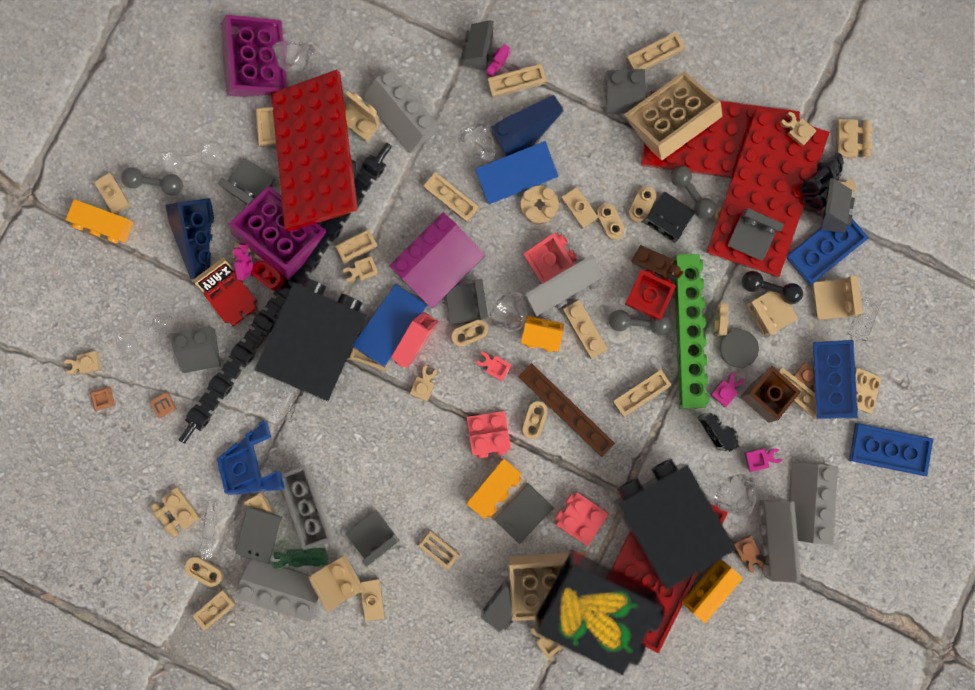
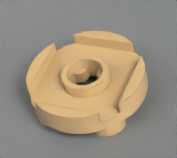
M545 186L530 188L525 191L521 199V212L523 216L534 224L548 223L558 211L559 203L557 196L551 188ZM539 200L545 204V206H542V210H538V207L534 206Z

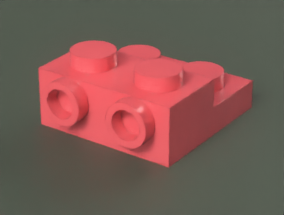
M558 232L551 234L523 253L542 284L577 264V255L573 250H568L566 246L568 243L567 239L563 234L559 235Z
M505 411L467 417L472 454L477 455V459L489 457L488 453L496 452V456L508 454L507 450H510L511 446Z
M578 492L575 494L571 493L565 502L568 505L564 511L560 510L557 513L555 525L588 546L609 514Z

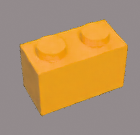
M527 316L521 344H525V346L530 348H543L548 352H559L564 323Z

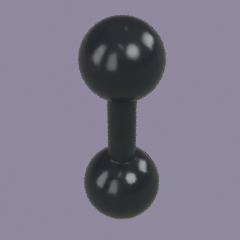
M757 271L745 273L741 280L742 286L746 291L756 292L761 288L781 294L782 300L787 304H796L803 297V290L798 284L788 283L783 287L764 281L762 275Z

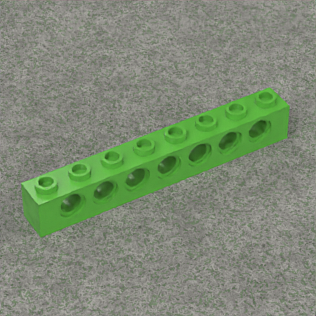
M680 254L673 258V265L679 266L681 271H683L680 279L674 277V285H676L675 315L679 409L706 408V404L709 403V395L705 391V385L708 384V375L705 373L704 368L707 365V355L704 354L706 335H703V327H705L706 320L705 316H702L705 300L704 297H701V290L704 288V280L701 278L700 273L703 270V260L700 259V254ZM686 270L693 273V279L686 278ZM686 289H691L694 292L693 298L686 296ZM687 308H692L694 310V317H689L687 315ZM688 327L695 329L694 337L688 335ZM689 346L696 348L694 356L688 353ZM690 365L696 366L697 373L695 375L689 372ZM691 384H695L698 387L696 394L690 392Z

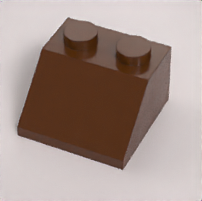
M770 366L750 384L741 395V398L770 423L781 418L801 391L777 369Z

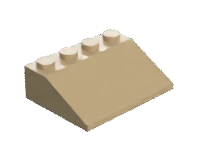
M683 71L625 113L624 117L648 148L660 160H663L722 117L721 102Z
M586 551L577 552L587 557ZM570 552L508 557L513 621L535 620L536 613Z

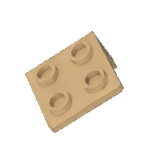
M346 91L345 95L349 102L345 106L347 127L367 142L381 126L378 120L379 116L376 114L377 111L370 104L366 106L362 103V98L355 92L351 94L349 91Z
M850 276L841 280L814 282L812 284L817 320L855 317L863 314L858 276Z
M772 291L746 304L764 337L771 336L777 333L778 330L798 320L791 305L782 300L781 294Z
M855 367L858 410L872 414L876 405L881 377Z
M346 555L309 576L311 585L327 612L364 590Z

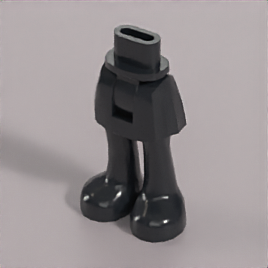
M836 153L834 156L817 164V173L804 180L800 185L799 192L805 195L802 201L811 210L820 211L825 207L826 200L821 195L829 187L830 178L838 181L844 165L841 153Z

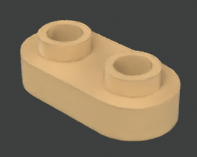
M644 186L638 191L628 212L631 221L641 223L647 218L656 199V192L652 187ZM644 193H649L650 198H645ZM639 209L642 211V214L637 215L635 211Z
M609 203L602 204L597 210L598 220L606 236L611 240H618L624 234V225L613 205ZM604 210H609L610 215H605ZM612 227H617L619 231L613 232Z
M476 320L453 331L452 341L456 346L464 347L484 339L488 334V325L482 320ZM481 327L483 331L478 334L475 332V329ZM460 334L465 336L463 341L458 340Z
M533 402L528 408L522 431L529 439L538 438L542 432L548 413L547 406L543 402ZM539 407L541 414L536 415L534 409ZM530 426H534L536 428L534 433H530L528 431V428Z
M193 557L185 564L186 573L206 586L214 587L223 580L222 570L201 557ZM195 563L199 564V570L194 568ZM212 572L216 574V579L211 578Z

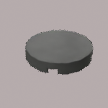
M741 329L733 330L721 340L720 353L723 360L730 366L737 368L746 367L752 364L758 357V341L748 331Z

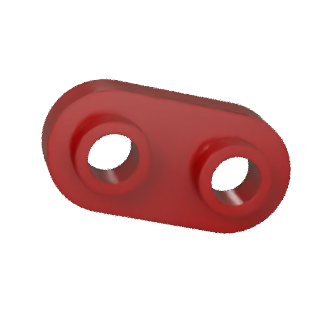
M261 260L253 265L251 271L253 277L272 291H276L283 286L284 276L268 263Z

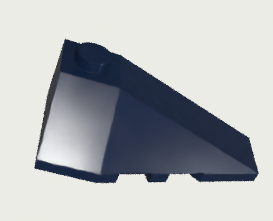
M552 95L491 126L490 134L506 157L531 147L538 142L546 130L563 113L564 109L555 95Z
M211 198L165 205L170 228L190 279H195L210 268L211 253L209 248L213 236L211 234V225L214 223Z

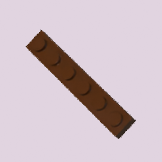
M532 363L518 376L598 455L603 457L615 444Z

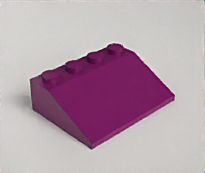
M226 14L221 22L226 96H265L286 88L287 76L282 20Z
M270 186L263 190L228 223L232 236L241 243L247 244L251 251L288 280L303 266L326 233V230L317 223L290 232L285 230L281 195Z
M442 212L389 267L433 309L485 257V254L451 218Z

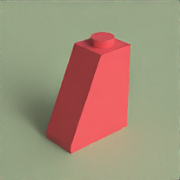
M422 312L416 317L391 357L395 360V363L401 367L408 368L414 362L439 324V321L426 312Z

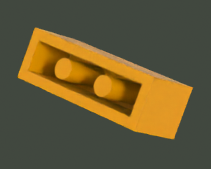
M75 199L65 219L72 223V228L80 231L83 228L88 229L89 234L99 238L101 235L107 236L106 240L118 244V241L126 243L134 223L127 218Z
M503 458L466 504L483 519L487 516L490 518L497 510L496 504L499 501L503 503L509 496L507 491L510 487L513 486L515 488L522 480L519 477L522 473Z
M720 559L713 564L683 600L682 604L706 623L743 578Z

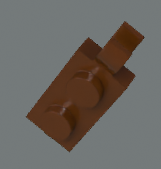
M642 245L639 246L631 260L633 264L663 278L670 274L680 279L683 274L679 266L673 265V259Z

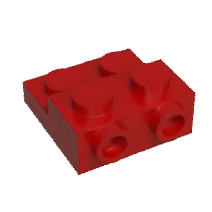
M641 270L625 305L649 317L661 320L676 285L672 284V281L669 279L656 277L649 270Z

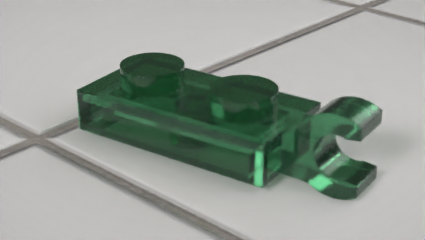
M326 548L286 550V553L275 552L273 554L275 559H280V561L272 563L275 569H280L285 564L296 568L310 565L315 567L328 565Z

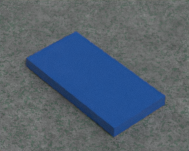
M546 141L475 168L488 204L559 177Z
M852 218L851 226H847L845 233L824 231L821 227L787 254L786 259L810 286L869 239V237Z
M395 284L356 339L353 348L385 368L410 324L424 312L427 304Z
M854 340L813 342L817 419L858 418Z
M855 423L849 461L927 476L933 438Z

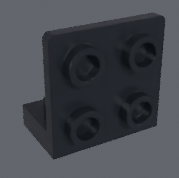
M663 192L643 223L673 243H676L695 212L667 192Z

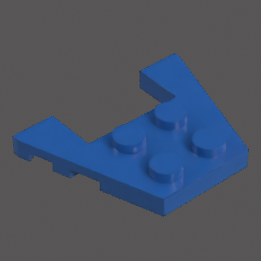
M265 420L261 421L254 431L250 430L241 442L235 443L217 458L225 494L237 495L285 489L282 475L279 471L261 477L254 445L271 438L268 422Z

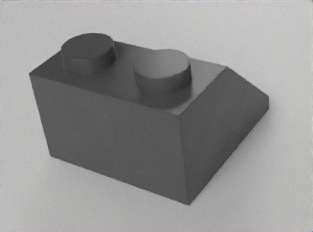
M488 20L471 24L470 31H466L465 42H467V47L463 48L461 59L464 60V67L486 71L493 40L494 21Z
M645 69L606 71L604 77L606 114H625L645 100Z
M830 178L826 195L822 230L845 233L847 226H851L853 215H850L849 211L854 207L855 198L851 197L852 190Z
M205 327L171 334L174 355L182 373L221 366L214 328Z
M504 580L481 611V619L499 633L503 629L506 631L513 622L511 620L512 610L509 587L506 580Z

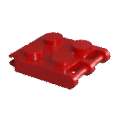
M235 271L231 272L232 275L224 281H219L218 285L212 290L203 293L226 324L230 323L233 327L244 319L241 315L242 312L249 316L258 309L255 305V302H257L256 298L242 280H237ZM235 278V280H233L231 283L225 286L226 283ZM219 288H221L220 291H218L216 294H214V295L211 297V294H213L215 291H217Z

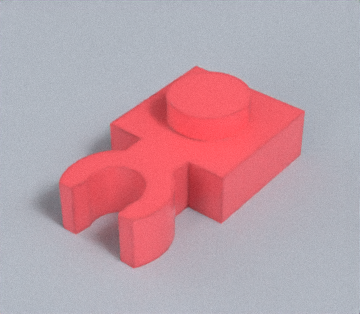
M481 352V355L486 357V361L481 363L477 360L476 364L481 367L487 366L486 373L503 381L512 365L496 355L491 360L486 352Z

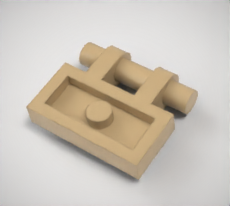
M839 119L837 121L836 153H841L843 158L855 159L858 157V151L863 152V158H870L871 151L873 150V144L871 143V134L873 133L871 120H863V127H858V120ZM858 135H863V144H858Z
M176 487L161 499L165 505L164 507L160 508L157 503L150 507L154 512L153 516L161 521L164 525L163 529L172 538L180 534L176 529L178 525L183 530H186L201 518L179 487ZM168 511L175 518L173 522L165 515Z

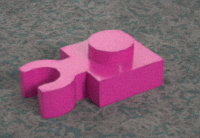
M503 44L501 49H496L493 54L494 61L486 70L487 76L494 77L510 55L509 46Z
M239 244V248L233 249L234 255L237 258L234 265L237 280H245L252 274L253 263L251 255H248L247 244Z
M735 372L728 376V382L722 380L710 394L724 407H727L738 394L734 388L742 385L744 382L743 378L737 383L734 382Z
M762 448L744 453L749 472L770 468L768 462L780 463L782 459L773 458V453L778 452L779 449L773 448L766 453L765 449Z

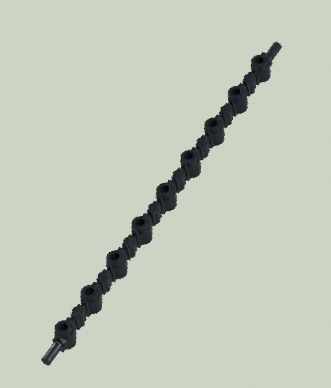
M387 142L376 157L370 154L364 160L360 169L363 174L358 173L354 178L357 208L365 197L362 191L367 192L373 184L370 180L376 181L384 172L386 164L382 161L392 148ZM351 213L320 223V226L326 230V233L303 266L289 280L284 278L283 286L273 293L276 298L271 297L265 307L268 310L262 309L255 316L251 324L254 330L249 329L243 337L246 340L245 343L240 340L234 346L229 356L232 361L227 360L221 369L224 373L218 372L210 380L207 387L210 393L205 392L199 400L201 406L196 404L187 413L185 421L189 425L178 439L180 442L185 444L195 429L202 431L207 426L212 416L209 411H214L220 403L217 399L221 398L223 400L230 393L234 385L231 379L236 380L242 372L240 366L245 368L253 360L257 352L253 349L254 346L258 348L264 340L261 336L263 334L268 336L271 333L277 320L275 316H279L293 283L302 285L304 278L308 277L305 273L309 272L311 274L318 267L322 259L319 253L324 254L328 249V240L333 243L339 237L344 227L340 223H346Z

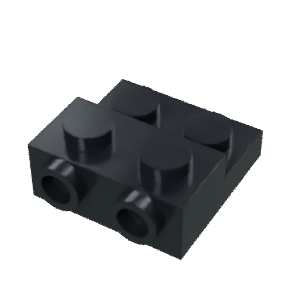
M703 413L697 417L717 450L731 452L739 447L737 439L739 436L733 427L730 428V426H720L721 421L716 414Z

